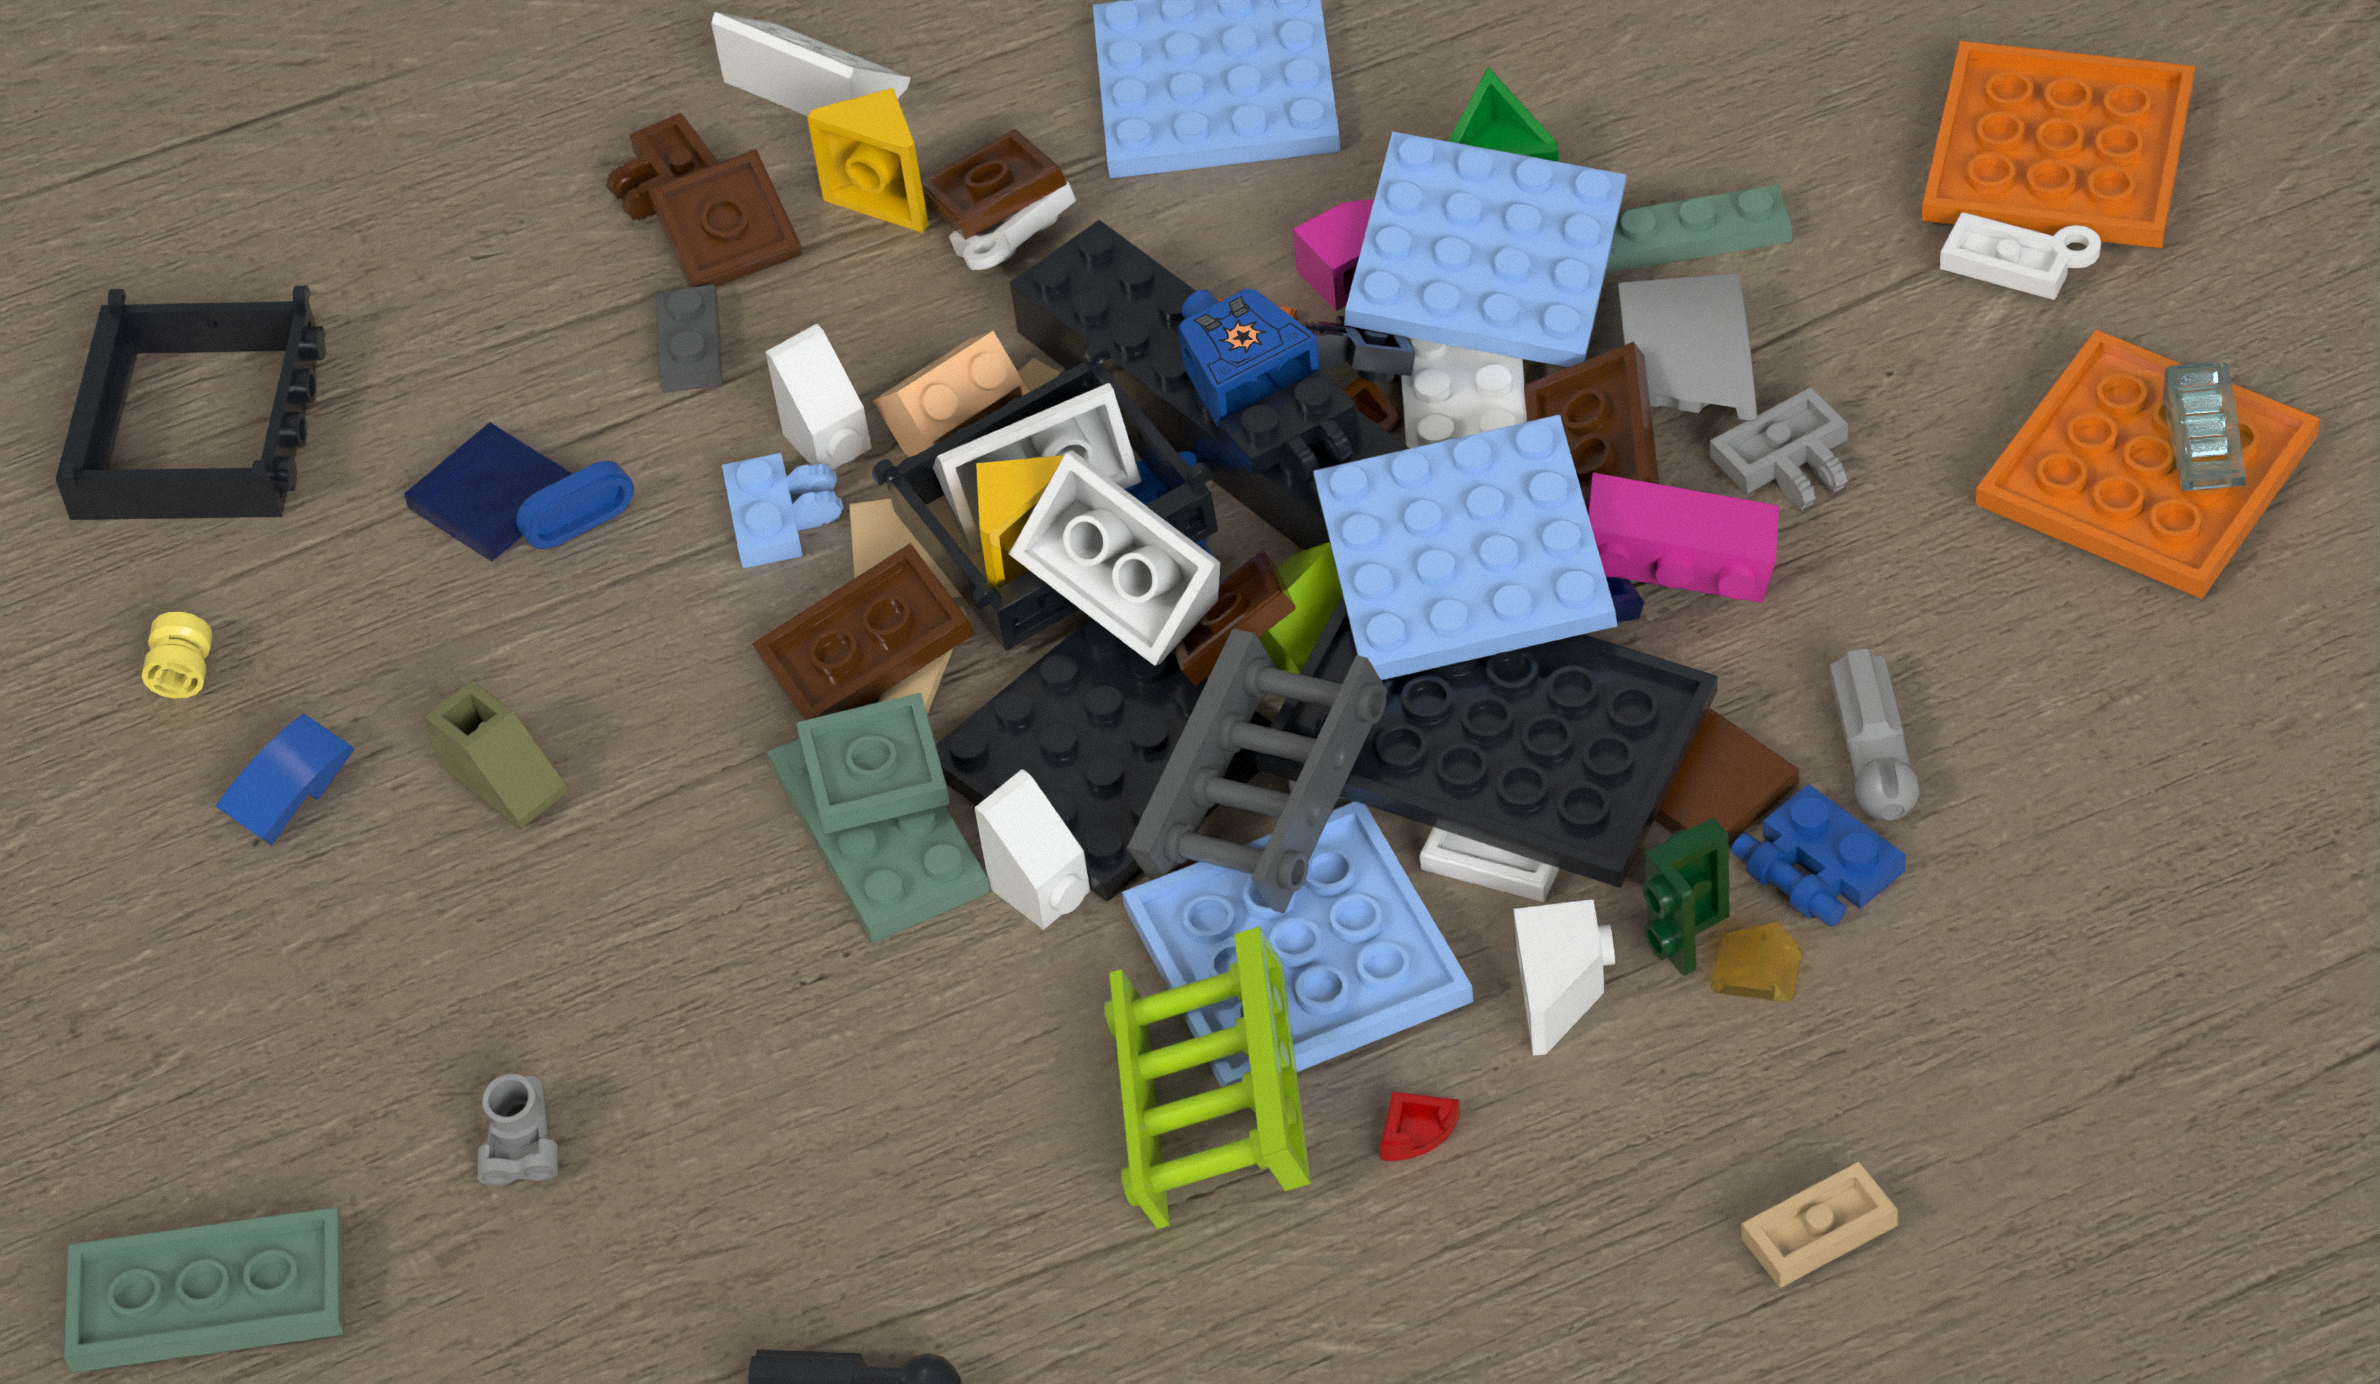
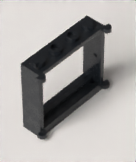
M295 285L293 288V301L124 304L126 299L124 289H110L108 292V305H101L55 479L70 520L282 517L287 492L295 491L297 484V467L295 462L297 448H303L306 444L307 404H313L316 399L317 361L324 360L326 354V334L323 326H316L309 304L311 293L309 286ZM286 351L261 460H255L252 468L108 470L137 354Z
M1100 342L1093 343L1086 348L1083 354L1084 362L1078 366L1063 371L1056 378L1022 397L1009 401L1002 408L975 423L960 428L946 439L915 456L906 458L899 465L896 466L891 459H883L872 470L873 479L879 486L887 482L894 512L1006 651L1080 610V608L1031 571L1024 573L998 589L992 583L987 582L926 506L945 495L933 469L938 455L1110 383L1114 389L1132 449L1169 491L1145 506L1195 544L1218 531L1211 491L1205 485L1206 482L1215 478L1214 472L1205 462H1199L1191 468L1102 366L1101 363L1110 359L1111 355L1108 349Z

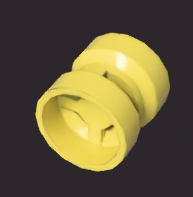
M167 612L153 620L148 639L150 651L146 654L141 675L144 684L152 692L173 699L188 698L201 691L207 669L204 659L209 655L213 636L211 627L203 619L185 612Z

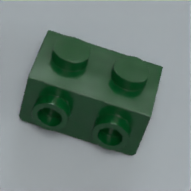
M1714 817L1691 829L1685 828L1675 832L1666 842L1645 852L1646 882L1642 885V891L1647 902L1648 923L1644 925V934L1654 954L1661 960L1668 958L1682 976L1696 970L1695 935L1730 917L1728 833Z

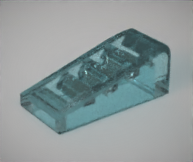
M2209 362L2169 366L2166 368L2164 375L2163 403L2181 490L2245 486V466L2227 363ZM2216 412V413H2213V414H2201V415H2189V416H2186V414H2197V413ZM2221 435L2220 437L2189 439L2190 437ZM2225 455L2226 460L2192 461L2194 457Z

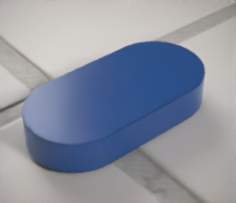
M600 461L531 495L521 505L517 513L516 526L532 547L537 549L556 547L619 515L628 506L633 497V481L616 462Z

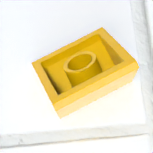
M890 88L813 109L807 116L823 201L924 233L929 224L915 144L894 89Z
M1065 455L976 463L979 526L987 582L992 583L996 589L1030 571L1010 556L1009 552Z

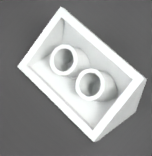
M718 12L714 13L711 22L723 81L725 83L806 116L815 108L890 88L894 89L898 99L908 88L911 77L774 22Z
M1110 383L936 457L933 469L971 554L983 550L979 526L976 463L1058 456L1074 451L1123 489L1142 482L1115 392Z
M1074 451L1066 452L1009 552L1010 556L1154 666L1160 664L1218 601L1220 562Z

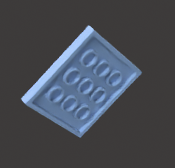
M1122 0L1093 5L1110 179L1341 152L1321 0Z
M1392 131L1345 309L1344 325L1568 368L1586 361L1627 174Z
M1560 415L1313 471L1357 655L1369 659L1381 680L1617 626L1615 608Z
M1356 801L1332 810L1308 862L1306 880L1302 887L1294 892L1285 913L1276 912L1271 909L1252 881V874L1203 862L1195 863L1122 892L1124 908L1168 990L1228 972L1230 964L1237 962L1234 934L1256 927L1261 928L1283 962L1297 1072L1473 1002V990L1470 981L1367 806ZM1272 834L1244 845L1265 850ZM1238 997L1183 1013L1182 1016L1192 1035L1196 1038L1236 1026V1019L1244 1016L1243 1004ZM1244 1052L1208 1062L1221 1087L1243 1081V1074L1251 1071L1249 1057Z

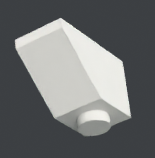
M818 324L765 351L782 433L811 466L814 463L829 464V467L834 470L872 449L864 407L825 332Z
M1021 769L975 807V813L990 890L1044 930L1062 914H1068L1075 910L1085 895L1090 892L1084 850L1032 776Z
M1594 899L1514 909L1516 951L1533 1056L1547 1054L1604 994L1603 966L1614 965L1615 954L1610 924L1598 926Z

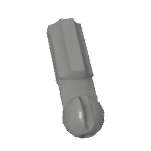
M1869 648L1846 651L1841 659L1830 664L1829 676L1847 751L1850 755L1856 779L1855 797L1865 814L1881 821L1898 820L1907 816L1915 807L1920 795V784L1918 777L1910 766L1885 657L1876 656L1871 653Z

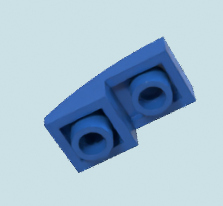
M303 713L257 754L215 806L272 845L308 794L318 800L355 749Z

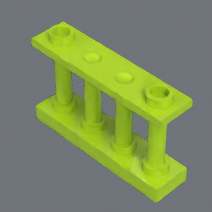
M1260 927L1234 934L1237 962L1230 964L1228 972L1143 998L1122 969L1109 972L1112 1000L1105 1002L1104 1011L1108 1027L1112 1036L1116 1039L1129 1162V1166L1121 1170V1179L1124 1192L1131 1206H1140L1157 1229L1170 1226L1166 1191L1258 1164L1262 1170L1269 1168L1285 1191L1311 1184L1283 962ZM1238 997L1242 1002L1244 1016L1236 1019V1026L1151 1051L1148 1024ZM1244 1052L1249 1057L1251 1071L1243 1074V1081L1157 1107L1155 1078ZM1250 1107L1256 1113L1258 1128L1250 1130L1249 1138L1163 1163L1160 1134Z

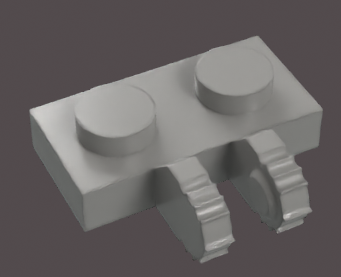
M1810 387L1757 415V420H1747L1710 440V458L1745 494L1776 479L1782 494L1789 501H1792L1794 506L1803 510L1812 505L1816 497L1813 485H1811L1806 475L1802 474L1798 466L1808 462L1815 479L1821 485L1823 484L1829 492L1832 491L1834 493L1844 488L1846 482H1848L1845 468L1830 451V449L1848 440V423Z

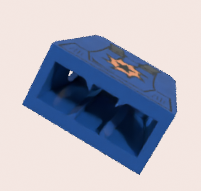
M1244 289L1220 302L1209 290H1199L1191 294L1182 306V315L1185 320L1178 326L1182 363L1217 427L1219 421L1320 369L1316 336L1255 289Z

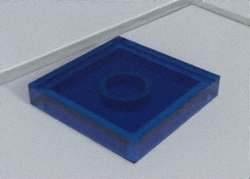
M489 422L405 492L404 496L407 507L492 562L523 536L516 526V516L521 505L534 493L572 475V473Z

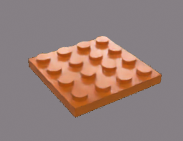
M1960 41L1923 198L1922 221L1955 225L1961 213L1965 212L2054 236L2065 227L2078 225L2094 230L2099 235L2101 242L2163 249L2194 86L2195 66Z
M2095 330L1976 487L1975 505L2203 599L2318 437L2320 418Z

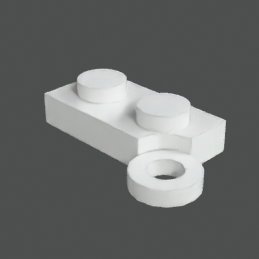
M1066 181L1067 185L966 240L954 231L949 235L956 255L964 257L967 266L972 270L988 269L1009 259L1014 255L1019 245L1037 231L1046 229L1055 223L1058 215L1076 201L1069 182Z
M1962 212L1940 252V269L2055 300L2067 277L2068 267L2083 268L2095 263L2100 256L2101 240L2094 230L2085 226H2068L2059 230L2054 236ZM2076 242L2084 244L2087 248L2081 251H2072L2066 246Z

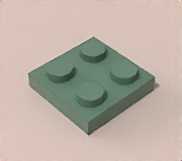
M921 693L796 722L823 834L950 804L947 785Z

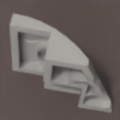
M1740 273L1618 283L1624 345L1634 341L1645 356L1650 406H1670L1682 411L1699 413L1703 407L1715 404L1735 407L1739 419L1757 420L1752 358Z

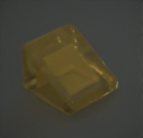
M1778 921L1722 934L1710 988L1718 994L1776 1002L1791 1001L1796 988L1802 950Z

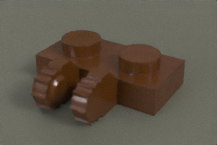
M680 112L630 135L633 152L637 158L624 163L622 167L618 166L615 170L612 169V173L608 174L606 187L617 199H623L621 207L630 215L633 221L635 219L640 221V219H646L649 215H656L648 199L649 188L717 164L719 161Z

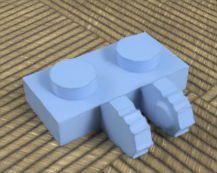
M782 453L722 465L743 569L803 557L798 531L819 527L824 523L828 525L830 522L840 519L843 505L842 500L834 492L837 477L835 471L829 467V464L814 463L812 466L808 464L798 466L787 477Z

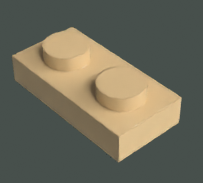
M1858 1161L1741 1223V1235L1746 1246L1778 1287L1782 1288L1898 1226V1209Z

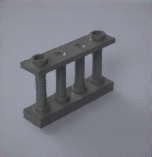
M1232 629L1127 846V849L1149 880L1152 881L1179 870L1181 865L1188 859L1252 874V881L1271 909L1276 912L1285 913L1294 892L1298 891L1306 880L1310 857L1372 725L1380 720L1385 709L1388 691L1367 657L1356 655L1342 684L1275 669L1276 665L1255 633ZM1267 694L1330 707L1331 710L1316 739L1251 724V718L1261 698H1264ZM1241 748L1305 763L1291 794L1223 777L1234 754L1240 751ZM1215 803L1279 818L1265 850L1200 835L1197 832L1208 809Z

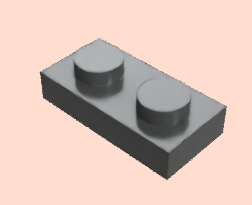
M715 285L656 292L659 368L663 392L668 393L723 385L719 309Z

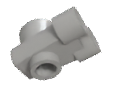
M505 1074L497 1077L486 1087L482 1097L483 1109L489 1118L487 1144L478 1148V1181L485 1185L502 1186L518 1179L546 1181L555 1178L558 1175V1144L548 1139L542 1081L535 1076L523 1077L518 1074Z

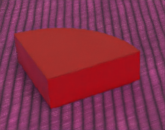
M1392 1091L1380 1143L1381 1160H1407L1426 1154L1438 1147L1449 1137L1457 1125L1461 1114L1459 1099Z

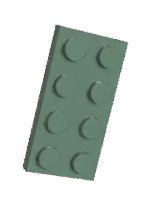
M798 738L767 752L770 769L872 944L990 893L987 875L945 806L823 834L800 739Z
M338 1207L68 1244L64 1359L71 1373L344 1335L343 1220Z

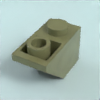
M474 680L469 681L424 716L438 765L520 830L568 793L566 783L516 714Z

